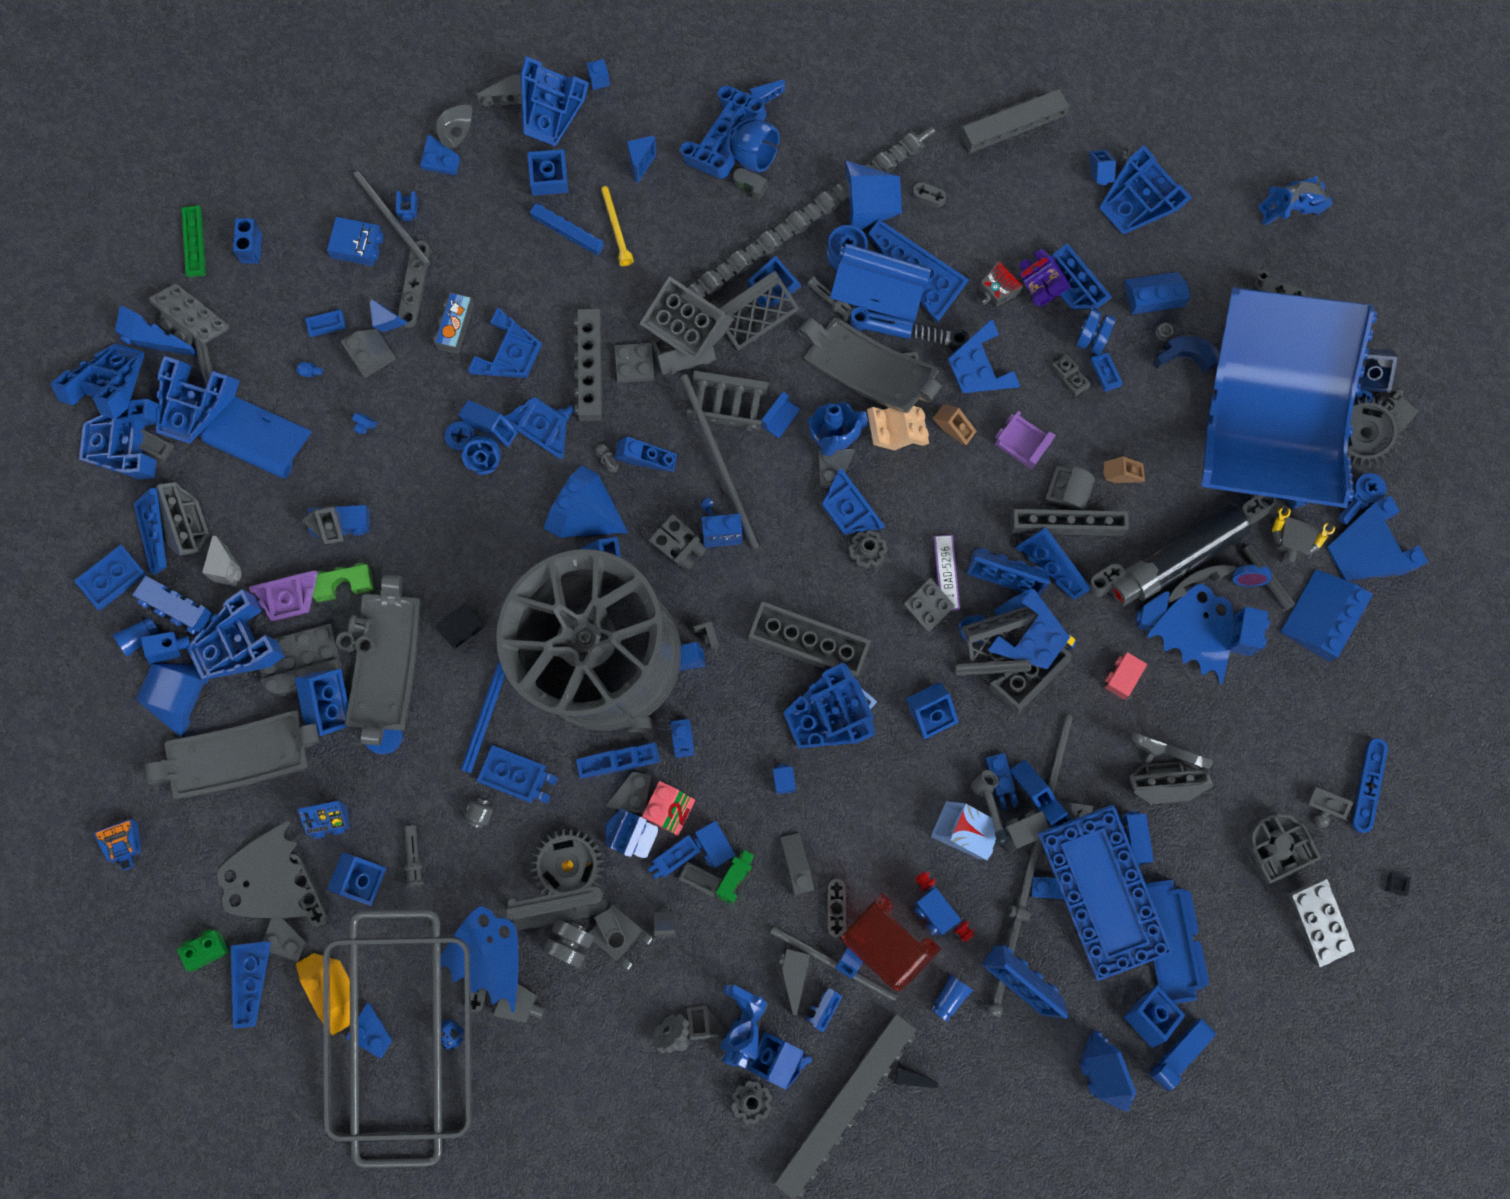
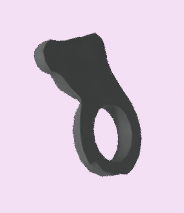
M1132 732V741L1137 747L1147 752L1144 762L1150 763L1154 756L1163 753L1206 769H1210L1214 762L1208 758Z

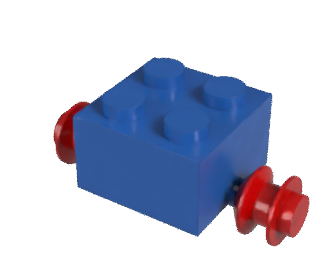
M925 871L921 872L915 877L917 881L914 884L919 883L922 886L920 891L928 890L929 892L913 904L915 907L913 911L920 920L922 918L927 923L926 928L931 935L942 936L953 926H956L953 934L960 935L959 942L961 940L964 942L968 941L974 936L973 931L975 928L969 929V921L960 923L961 919L938 889L933 886L936 878L931 879L929 877L930 871L928 873Z

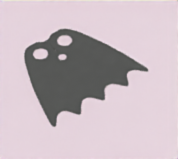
M289 821L257 838L220 867L217 872L219 886L224 891L222 903L227 913L255 918H289L310 915L308 911L303 910L299 906V900L305 895L307 889L299 887L294 881L296 874L302 869V866L290 861V853L297 843L284 838V832L290 824ZM228 870H233L236 873V879L231 883L226 882L224 879V874ZM244 881L250 882L249 887L245 888L243 886ZM233 894H238L241 897V903L237 907H233L229 903V899Z

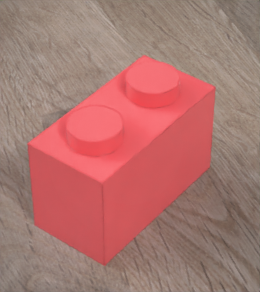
M1128 652L1123 657L1120 655L1114 664L1117 666L1114 672L1110 671L1105 679L1107 682L1105 689L1124 700L1129 697L1147 666L1145 662Z

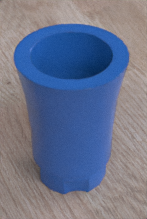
M149 617L112 635L124 654L129 657L142 646L141 637L157 635L160 631Z
M950 974L931 1011L948 1022L951 1015L955 1014L963 1001L974 990Z

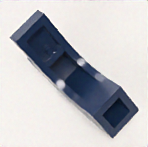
M1180 336L1167 342L1164 349L1157 353V358L1153 364L1158 369L1174 358L1186 357L1193 360L1205 374L1218 365L1220 352L1214 345L1202 338Z

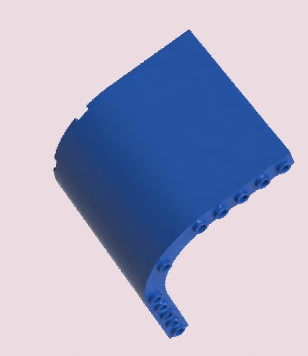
M1232 287L1215 376L1214 390H1217V392L1212 394L1201 487L1347 508L1348 501H1352L1354 494L1352 489L1353 481H1351V458L1348 457V438L1352 436L1353 425H1350L1355 394L1359 395L1361 384L1358 383V380L1364 374L1365 366H1362L1363 359L1367 360L1369 348H1366L1367 342L1372 340L1373 330H1370L1371 324L1375 323L1377 319L1374 305Z

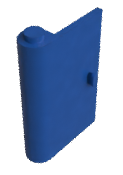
M846 243L844 246H841L838 257L841 258L830 299L915 322L923 289L928 282L931 268Z
M234 397L201 432L200 436L203 443L285 479L291 472L293 458L309 438L312 431Z

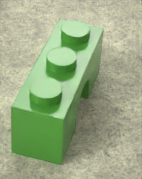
M357 563L351 568L338 567L334 571L327 573L326 571L317 572L313 598L317 603L336 599V587L342 582H349L355 595L374 591L370 567L364 563Z

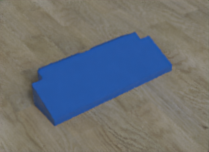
M1174 880L1146 884L1173 952L1170 955L1154 960L1158 986L1174 1004L1198 1000L1196 990L1204 989V986L1209 984L1202 944L1199 941H1194L1193 935H1196L1199 929L1192 894L1184 889L1175 890Z

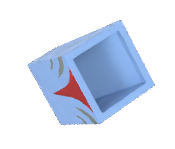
M946 801L931 837L977 859L988 860L993 852L996 831L991 817L967 804Z

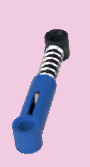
M863 307L855 308L850 317V326L858 331L869 330L906 339L914 336L922 340L928 339V342L933 340L934 342L937 341L948 345L954 352L969 340L968 332L962 328L955 329L954 331L951 330L950 332L948 330L944 332L942 329L936 330V328L930 329L929 326L925 328L923 325H913L914 321L869 312ZM862 317L864 320L857 321L855 318ZM955 338H960L963 342L958 343L955 341Z

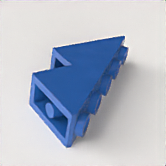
M1026 760L1010 769L1011 774L1039 812L1043 811L1050 828L1071 820L1067 811L1054 797L1049 786Z

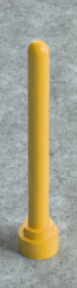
M603 186L601 191L620 251L618 256L620 266H628L634 262L632 253L626 249L607 186Z

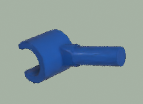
M707 497L701 503V507L709 516H714L710 509L714 506V503Z

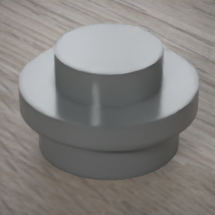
M1161 323L1157 326L1155 335L1161 341H1168L1173 337L1174 329L1168 323Z

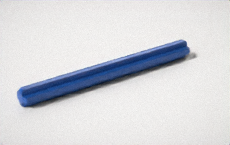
M500 661L496 666L461 766V770L467 773L472 772L505 677Z

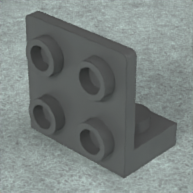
M922 578L897 603L901 610H908L926 631H931L955 607L931 578Z

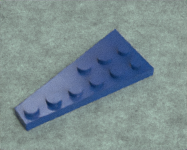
M878 220L869 232L868 237L882 254L931 268L920 303L935 322L938 323L967 285L969 279L881 220Z

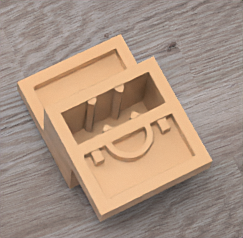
M913 406L908 413L891 408L882 410L872 407L867 409L874 445L897 450L912 443L922 446L929 444V433L925 425V414L922 408Z

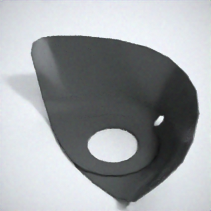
M459 105L451 107L439 116L436 124L437 133L440 141L446 148L457 147L467 135L471 124L472 106ZM460 127L462 134L454 137L451 134V129Z

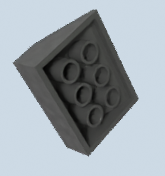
M669 276L640 324L693 361L698 362L725 334L734 318Z

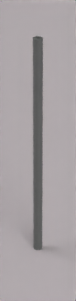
M685 374L680 378L735 510L741 516V524L752 550L759 548V545L689 377Z

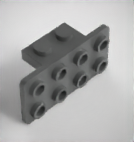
M177 284L150 297L149 302L161 311L160 326L189 345L193 344V337L200 343L206 344L229 330L227 323Z

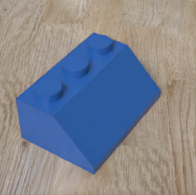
M1178 272L1124 280L1132 315L1185 307L1190 299L1187 281Z
M341 668L309 673L295 678L304 726L316 723L318 736L347 727L345 720L348 701Z

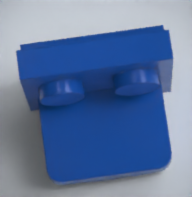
M620 808L619 812L615 813L605 823L606 842L604 845L629 857L635 854L646 858L658 833V828L647 823L646 819Z

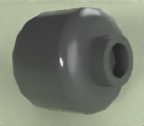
M478 797L477 800H470L465 812V818L468 820L467 823L478 828L488 825L493 813V807L489 804V800L483 797Z

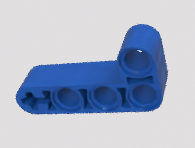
M1202 1018L1197 1019L1150 1071L1149 1076L1163 1090H1173L1182 1079L1180 1075L1215 1037L1216 1032Z

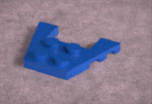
M497 308L491 320V325L507 331L506 336L493 363L474 356L468 372L473 375L527 378L542 347V343L516 324L512 318L505 315L501 309Z
M993 319L986 322L980 330L947 359L961 393L1020 387L1014 371H1010L997 378L995 377L982 346L983 342L999 335Z
M1032 588L1022 603L1039 614L1016 647L1001 636H998L989 648V651L1015 660H1030L1031 665L1048 669L1068 642L1070 636L1038 595L1037 591Z

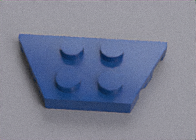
M533 397L523 406L504 416L514 429L559 459H563L566 416L537 397Z
M841 468L837 472L821 506L843 535L884 528V524Z

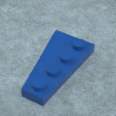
M150 488L133 505L150 573L159 574L166 568L158 492L157 488Z
M271 942L231 946L233 1029L256 1026Z

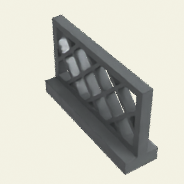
M775 271L719 308L731 317L737 318L735 329L728 328L726 333L738 351L800 310ZM779 284L783 289L782 296H771L772 288ZM760 296L768 297L766 308L756 306L757 298ZM770 298L780 300L779 310L769 309ZM783 300L791 302L794 309L789 312L781 311ZM744 307L752 308L750 318L741 317V311ZM755 308L765 310L763 321L753 319ZM768 311L778 313L775 322H766ZM740 319L750 321L748 331L738 329ZM752 321L762 323L760 332H750ZM737 332L747 333L746 341L741 345L736 341Z
M1025 606L963 626L962 629L966 637L970 663L998 662L1009 658L999 654L994 656L992 655L993 652L989 650L985 652L982 649L986 643L992 645L994 641L990 640V638L997 634H1000L1002 638H1009V643L1012 645L1015 641L1019 643L1021 639L1018 637L1023 631H1028L1027 625L1033 623L1039 614ZM1018 628L1013 636L1008 634L1010 630ZM982 640L978 647L972 646L973 642ZM979 653L985 655L982 660L975 662V658Z

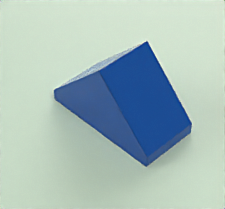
M374 300L370 301L372 326L386 332L406 325L407 321Z

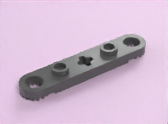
M424 241L415 242L419 248L423 247L426 249L424 254L429 260V245ZM412 250L410 251L398 316L403 319V316L410 314L413 318L403 326L404 328H412L417 324L428 266L425 267ZM414 281H417L418 285H416L415 288H412L411 284H413Z

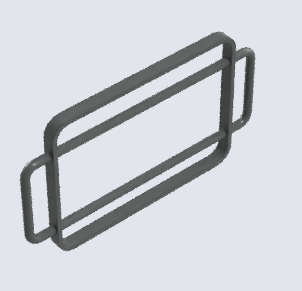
M432 910L358 911L350 919L349 939L335 940L327 946L323 956L325 1131L334 1140L351 1141L352 1160L361 1168L433 1166L442 1156V1139L461 1137L467 1132L472 1120L470 949L466 941L460 937H440V920L438 915ZM427 917L432 921V937H357V924L363 918ZM448 942L457 943L462 947L465 961L466 1124L457 1131H442L440 943ZM432 943L434 1131L359 1133L358 944ZM336 945H349L351 1133H339L334 1130L331 1123L330 952ZM434 1139V1154L430 1158L362 1159L359 1155V1141Z

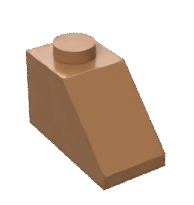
M943 404L933 418L944 432L963 445H967L977 432L958 407Z
M1119 457L1104 462L1103 473L1107 481L1113 483L1145 481L1143 463L1126 457Z

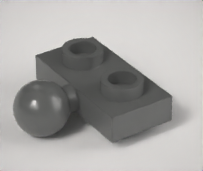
M1314 786L1307 804L1322 810L1321 813L1315 815L1314 823L1319 828H1326L1330 824L1329 814L1346 820L1353 802Z

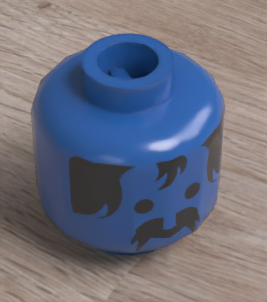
M444 1019L441 1022V1046L446 1050L452 1047L456 1049L464 1041L462 1036L465 1031L454 1019H449L448 1021Z

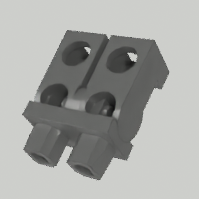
M674 514L662 525V529L659 528L649 539V545L653 549L659 551L677 568L681 566L687 571L695 564L689 558V555L693 552L701 558L706 552V548L701 543V538L695 535Z

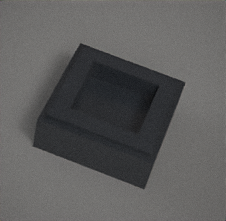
M1390 872L1386 892L1407 897L1411 877Z

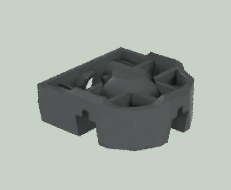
M1272 814L1255 823L1247 834L1246 848L1254 855L1255 865L1265 884H1271L1322 859L1305 825L1291 815ZM1269 820L1274 831L1269 832L1264 822ZM1300 829L1304 833L1305 839L1295 843L1290 833ZM1270 838H1275L1274 844L1269 845ZM1264 846L1268 850L1267 854L1269 856L1262 859L1257 849ZM1292 855L1295 862L1282 867L1279 861L1286 860Z

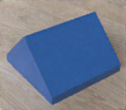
M654 136L627 141L629 161L634 180L639 183L657 155L656 139Z

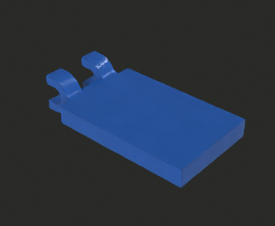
M492 745L477 782L531 804L534 798L548 804L550 796L540 792L544 781L555 786L558 778L546 773L547 767L545 765Z

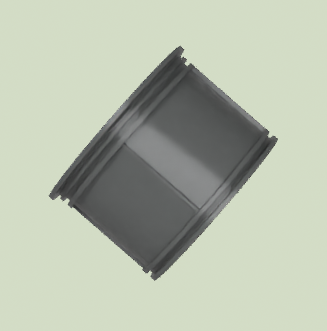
M579 549L562 552L539 562L529 569L513 586L499 615L496 636L497 651L502 669L511 685L531 704L544 711L559 715L576 726L596 731H611L629 727L652 714L665 701L676 682L681 663V641L672 616L658 600L652 586L640 571L629 562L611 553ZM614 590L602 597V591ZM592 593V600L586 609L573 612L567 608L574 601ZM630 593L639 596L645 606L648 620L616 631L614 623L608 617L606 608ZM558 618L561 623L558 635L544 642L551 625ZM648 631L650 633L648 648L644 660L640 661L621 644V640ZM616 648L636 666L637 671L623 687L614 693H610L595 674L593 668L606 662ZM553 656L564 658L565 661L576 667L561 700L552 697L543 677V670ZM587 674L603 697L589 702H573L582 678Z

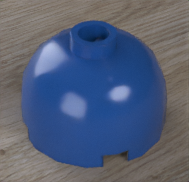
M476 436L470 439L462 452V460L469 470L476 471V474L487 475L493 472L501 459L499 445L487 436Z

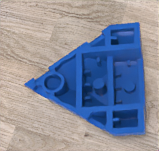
M583 465L569 477L553 503L543 528L559 538L610 535L613 533L628 534L599 474Z

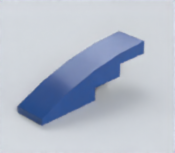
M650 743L576 759L579 778L583 779L659 763L660 758L657 743Z

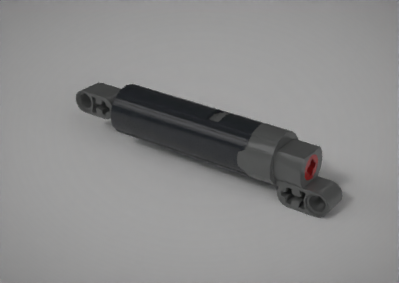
M1257 495L1244 504L1242 511L1234 505H1228L1124 570L1118 564L1110 565L1092 577L1090 593L1095 597H1101L1111 591L1116 601L1123 607L1137 598L1142 601L1146 600L1178 580L1181 576L1189 573L1250 534V525L1271 512L1275 504V497ZM1100 583L1103 587H1096L1095 584Z

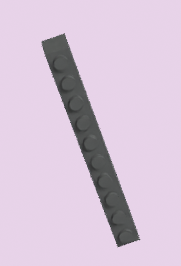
M897 1014L893 1015L774 1181V1185L790 1198L796 1199L798 1197L800 1199L807 1189L805 1185L808 1180L813 1181L819 1173L818 1166L821 1162L824 1164L827 1162L832 1154L829 1151L833 1145L836 1147L839 1145L844 1137L841 1135L846 1128L850 1129L856 1121L854 1118L855 1114L858 1111L862 1112L868 1104L866 1101L870 1094L874 1095L879 1089L880 1085L878 1082L882 1077L886 1078L891 1072L892 1068L890 1065L894 1060L898 1061L904 1053L902 1048L906 1043L909 1045L915 1038L914 1032L916 1029Z

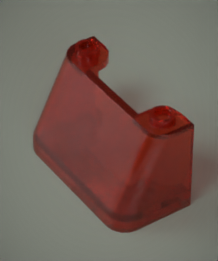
M881 892L847 928L842 938L844 943L886 984L895 991H902L942 948L929 938H924L920 943L889 915L893 910V904Z

